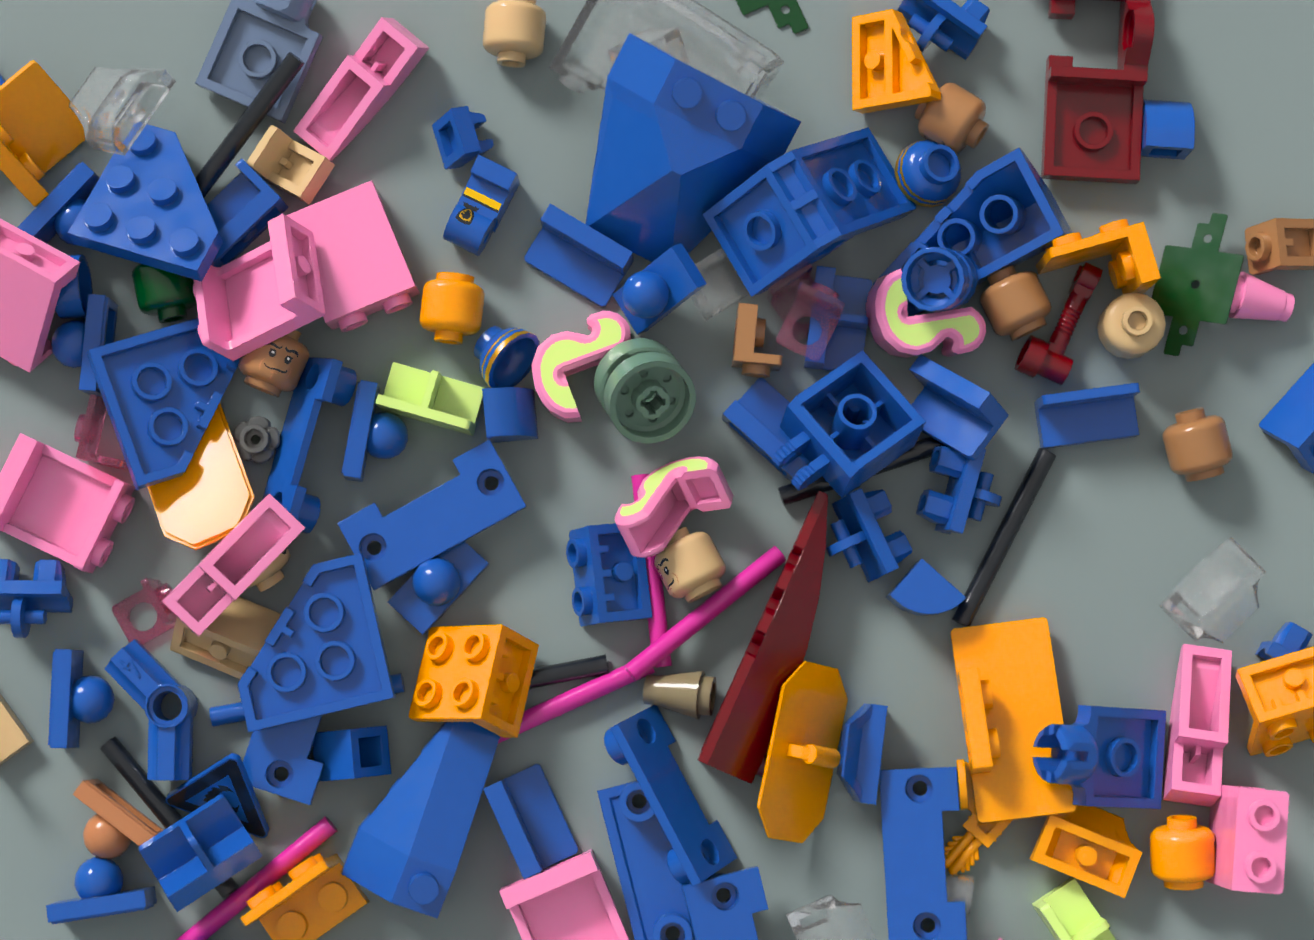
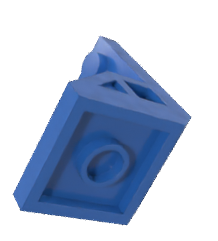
M868 127L787 152L766 164L702 215L750 296L754 297L827 256L853 236L902 219L917 209L914 202L906 198L898 187L895 170Z

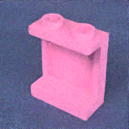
M372 180L286 215L314 234L326 313L323 318L331 330L339 327L341 332L357 329L368 322L366 316L383 309L386 314L405 309L413 303L411 298L420 294L386 215L378 190Z
M281 214L268 221L269 242L221 267L211 265L202 282L194 280L193 293L197 303L198 334L201 342L205 347L232 361L326 315L314 234L285 214Z
M1 218L0 357L30 373L53 353L51 341L47 337L61 289L76 277L80 261Z
M20 433L0 472V531L51 554L81 571L93 573L96 566L101 568L111 554L114 542L110 538L117 523L123 524L134 507L135 498L131 495L135 487Z
M1221 784V797L1210 807L1209 829L1215 835V872L1210 879L1205 880L1206 882L1234 891L1281 894L1283 892L1289 794L1287 792Z
M592 849L546 868L529 878L504 886L499 890L506 910L510 909L522 940H630Z

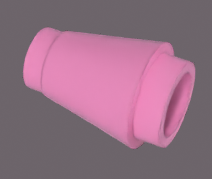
M1242 271L1239 275L1228 317L1286 322L1292 315L1295 297L1293 294L1286 293L1284 290Z

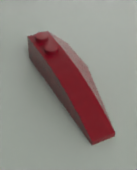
M821 491L817 492L697 757L698 761L752 784L756 775L763 778L781 686L803 662L810 640L820 595L826 549L828 494Z

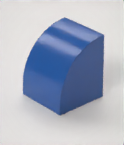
M1143 99L1141 157L1184 160L1194 150L1195 117L1192 104L1189 102Z
M521 387L482 389L486 437L488 440L490 439L492 443L538 439L535 393L533 389Z
M923 559L917 561L886 596L890 602L901 610L920 616H930L946 612L958 606L966 599L960 591Z
M387 725L317 732L313 743L314 760L325 764L319 782L391 774Z

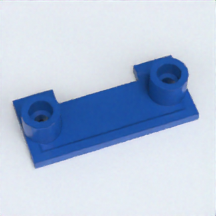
M309 357L295 390H293L280 435V445L276 449L262 498L263 500L270 493L305 527L301 532L304 534H308L313 530L320 514L319 498L306 493L307 488L298 485L322 401L345 406L353 396L357 382L355 370L342 366V361L333 358Z
M490 439L453 459L460 475L384 517L374 502L337 523L353 553L364 554L370 585L374 591L412 571L425 561L441 555L527 507ZM490 477L498 479L499 484L495 490H488L485 487V482ZM373 541H378L381 544V551L376 555L370 554L368 550L369 544Z
M653 705L609 728L604 735V744L608 754L616 763L621 765L629 764L672 846L667 856L671 874L680 884L686 885L691 883L692 886H695L737 859V856L718 820L709 824L668 747L676 742L658 706Z
M322 716L252 732L243 760L252 787L307 805L312 804L325 764L308 758ZM279 767H285L288 770V777L284 781H280L276 777V770Z
M957 767L880 770L879 781L889 940H968L966 901H948L943 811L960 810ZM917 781H923L927 785V792L924 795H918L914 792L913 787ZM923 919H933L935 929L930 932L925 931L921 925Z
M638 781L598 790L597 793L634 939L670 940L666 937V929L670 926H675L680 931L679 937L675 940H695L682 890L683 884L675 880L668 867L667 856L672 846L647 798L646 804L642 808H636L632 804L634 795L642 794L645 796Z
M758 866L727 874L714 873L695 886H692L691 883L682 885L695 940H758L752 913L768 909ZM721 888H727L729 891V898L724 902H720L716 897L717 891Z

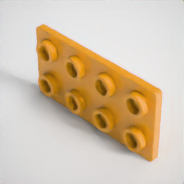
M1045 617L952 629L950 636L977 821L983 824L1074 812L1077 806L1073 805L1072 787L1066 784L1049 783L1043 780L1036 772L1032 758H1051V748L1033 747L1034 741L1038 733L1046 726L1064 724L1048 620Z

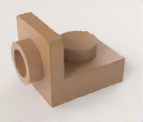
M1274 218L1245 229V250L1251 275H1261L1273 270H1314V219Z
M739 303L736 312L731 367L742 368L741 375L769 378L771 371L780 370L783 356L754 353V347L763 348L766 319L757 318L758 305Z

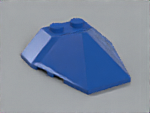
M628 33L607 75L585 224L651 262L656 260L670 247L680 243L690 253L712 231L702 214L766 164L784 155L801 121L759 99L756 100L684 63L657 46Z

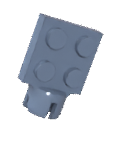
M231 0L195 84L248 108L286 55L291 52L305 64L266 115L285 124L323 38L320 33L309 28L308 22L317 0Z

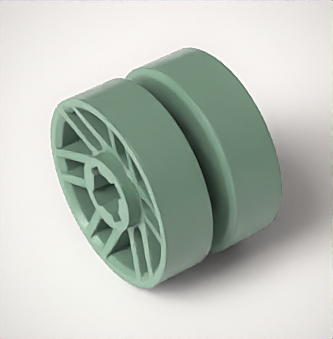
M635 338L619 343L604 355L595 372L594 390L599 403L617 430L632 441L638 443H657L667 440L677 434L688 423L693 414L696 403L694 384L671 351L658 341L647 338Z

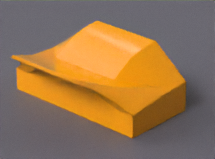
M1076 805L1077 808L1072 813L1047 816L1030 860L1125 898L1143 852L1139 851L1131 843L1125 828L1124 818L1094 806Z

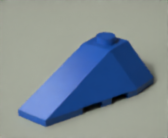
M1017 148L976 171L965 183L966 186L947 206H944L938 212L932 223L914 242H911L879 278L900 268L903 272L904 265L908 259L919 250L940 247L961 251L969 257L976 268L977 285L987 281V278L992 274L1009 266L1015 267L1042 253L1045 249L1053 246L1052 240L1071 234L1072 231L1051 191L1023 150ZM907 298L908 316L919 315L927 311L919 309Z
M444 722L421 750V754L415 762L392 785L382 802L359 825L341 874L390 903L438 919L456 873L500 736L473 722Z

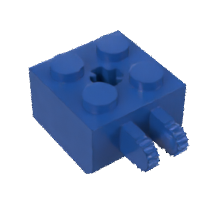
M862 350L798 394L787 405L780 428L791 440L780 447L773 454L771 460L778 468H781L791 463L803 453L810 463L798 470L791 480L795 488L800 491L823 476L837 494L843 498L913 448L926 421Z

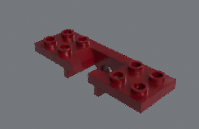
M1049 0L1048 19L1072 20L1075 15L1076 0ZM1103 0L1120 1L1117 69L1073 67V56H1048L1045 77L1042 179L1137 184L1140 181L1144 85L1148 80V64L1155 28L1151 0Z

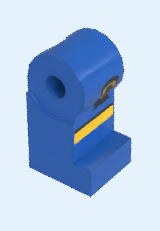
M478 154L470 171L471 176L449 217L443 234L444 240L477 256L482 253L492 233L498 228L520 185L516 172Z

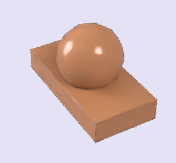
M99 779L83 780L72 794L96 812L88 820L84 828L83 839L89 852L98 858H117L128 849L131 840L140 846L163 831L160 826Z

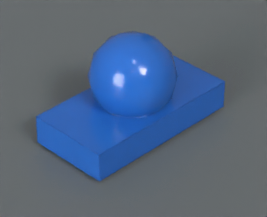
M79 162L17 228L45 243H48L57 234L62 241L75 245L72 243L68 231L100 177L84 162Z
M680 243L670 247L642 271L632 274L613 296L634 331L639 335L652 328L707 283L683 244Z
M88 294L86 322L77 320L63 323L55 330L51 339V347L56 360L61 364L71 368L81 367L80 391L90 396L102 397L87 353L89 349L115 341L118 305L106 295Z
M361 380L357 385L341 472L347 480L363 482L368 453L378 459H391L398 456L405 449L408 442V429L405 422L398 415L390 412H378L375 414L377 406L375 402L380 390L378 383Z
M464 541L441 555L420 564L413 575L389 599L388 603L422 635H425L489 566V563Z
M55 649V652H53L48 737L50 748H79L80 722L88 724L97 723L106 718L113 708L115 699L109 683L98 676H83V650Z
M95 856L82 863L75 874L74 886L81 898L46 905L48 923L51 922V924L146 910L154 907V904L157 903L155 886L121 891L123 887V874L120 867L111 859Z

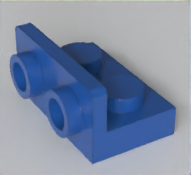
M616 523L589 525L571 530L569 532L566 555L574 573L575 588L572 593V605L575 614L579 616L580 626L652 618L645 558L631 555Z

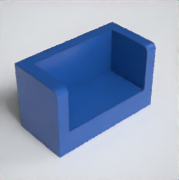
M242 158L235 164L241 173L207 204L223 241L211 264L214 267H221L237 258L268 228V221L281 215L289 208L282 198Z

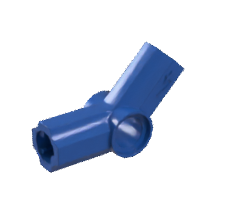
M134 639L128 645L121 648L110 659V662L104 669L145 710V714L149 719L147 780H190L193 773V720L198 709L197 698L192 690L181 685L137 639ZM171 692L178 695L182 703L180 714L173 720L165 717L161 709L163 698Z

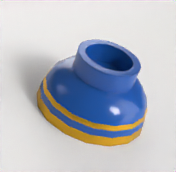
M925 139L913 142L901 151L896 160L895 177L898 187L906 198L917 205L931 208L943 205L954 196L961 182V166L958 156L950 147Z
M493 326L484 331L475 344L474 355L480 360V373L486 384L490 388L514 387L519 384L532 368L531 364L539 346V340L535 334L515 327L503 330L499 326Z

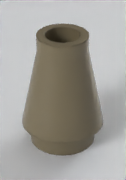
M704 671L658 676L647 675L644 682L643 702L644 704L656 705L698 720L701 715L712 716L716 700V677L705 676Z

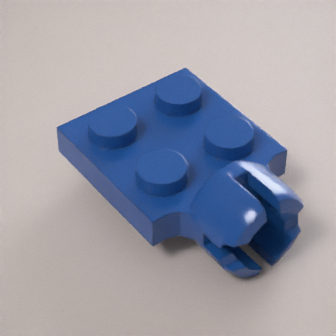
M1078 705V715L1075 723L1072 725L1051 724L1038 733L1033 747L1051 748V758L1032 757L1036 772L1046 782L1070 785L1073 791V805L1161 809L1166 711Z

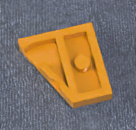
M889 9L852 17V110L864 114L941 100V92L903 13Z

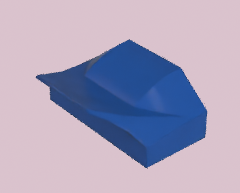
M864 703L842 726L839 747L841 760L837 766L836 774L853 801L876 805L888 706Z

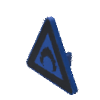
M234 753L229 754L172 790L166 797V803L169 806L191 813L222 794L226 797L249 834L265 838L270 830L241 757Z

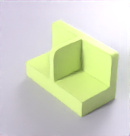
M393 362L384 394L377 395L375 404L383 411L473 436L483 405L482 389L484 387L442 376L440 372L435 370L427 372Z
M1073 877L1032 903V906L1055 940H1116L1108 929L1110 925L1107 920L1100 917Z

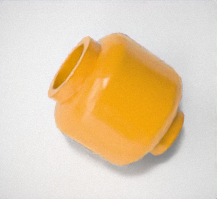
M438 272L436 279L425 283L422 292L419 322L424 329L434 333L435 342L460 345L463 344V336H471L479 332L482 324L485 294L481 287L474 284L475 277L455 272Z
M1168 816L1167 824L1156 827L1150 833L1151 872L1156 878L1162 880L1164 887L1168 889L1196 890L1203 888L1204 881L1210 879L1215 872L1214 833L1208 827L1197 824L1196 816Z

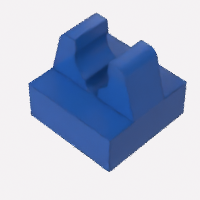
M468 106L451 108L432 125L445 170L463 167L467 162L476 159L478 154L482 156L494 146L492 139H478L475 129L482 126L486 122V118L481 113L470 112Z

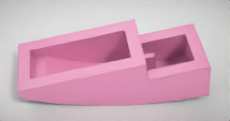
M381 17L355 55H347L293 132L321 155L332 161L392 97L428 51L429 47L394 18Z
M269 493L161 602L195 635L200 636L285 550L305 527Z
M1183 644L1181 647L1167 740L1163 786L1164 801L1212 807L1221 797L1223 748L1228 744L1232 650Z

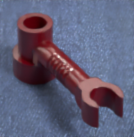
M1085 262L1084 266L1080 265L1069 290V296L1058 319L1059 322L1056 323L1057 326L1054 328L1055 330L1049 342L1030 335L1017 357L1015 370L1032 378L1037 374L1059 385L1065 382L1072 368L1073 359L1064 354L1073 335L1072 332L1075 331L1074 328L1077 326L1078 319H1080L1087 301L1091 298L1101 278L1102 269Z

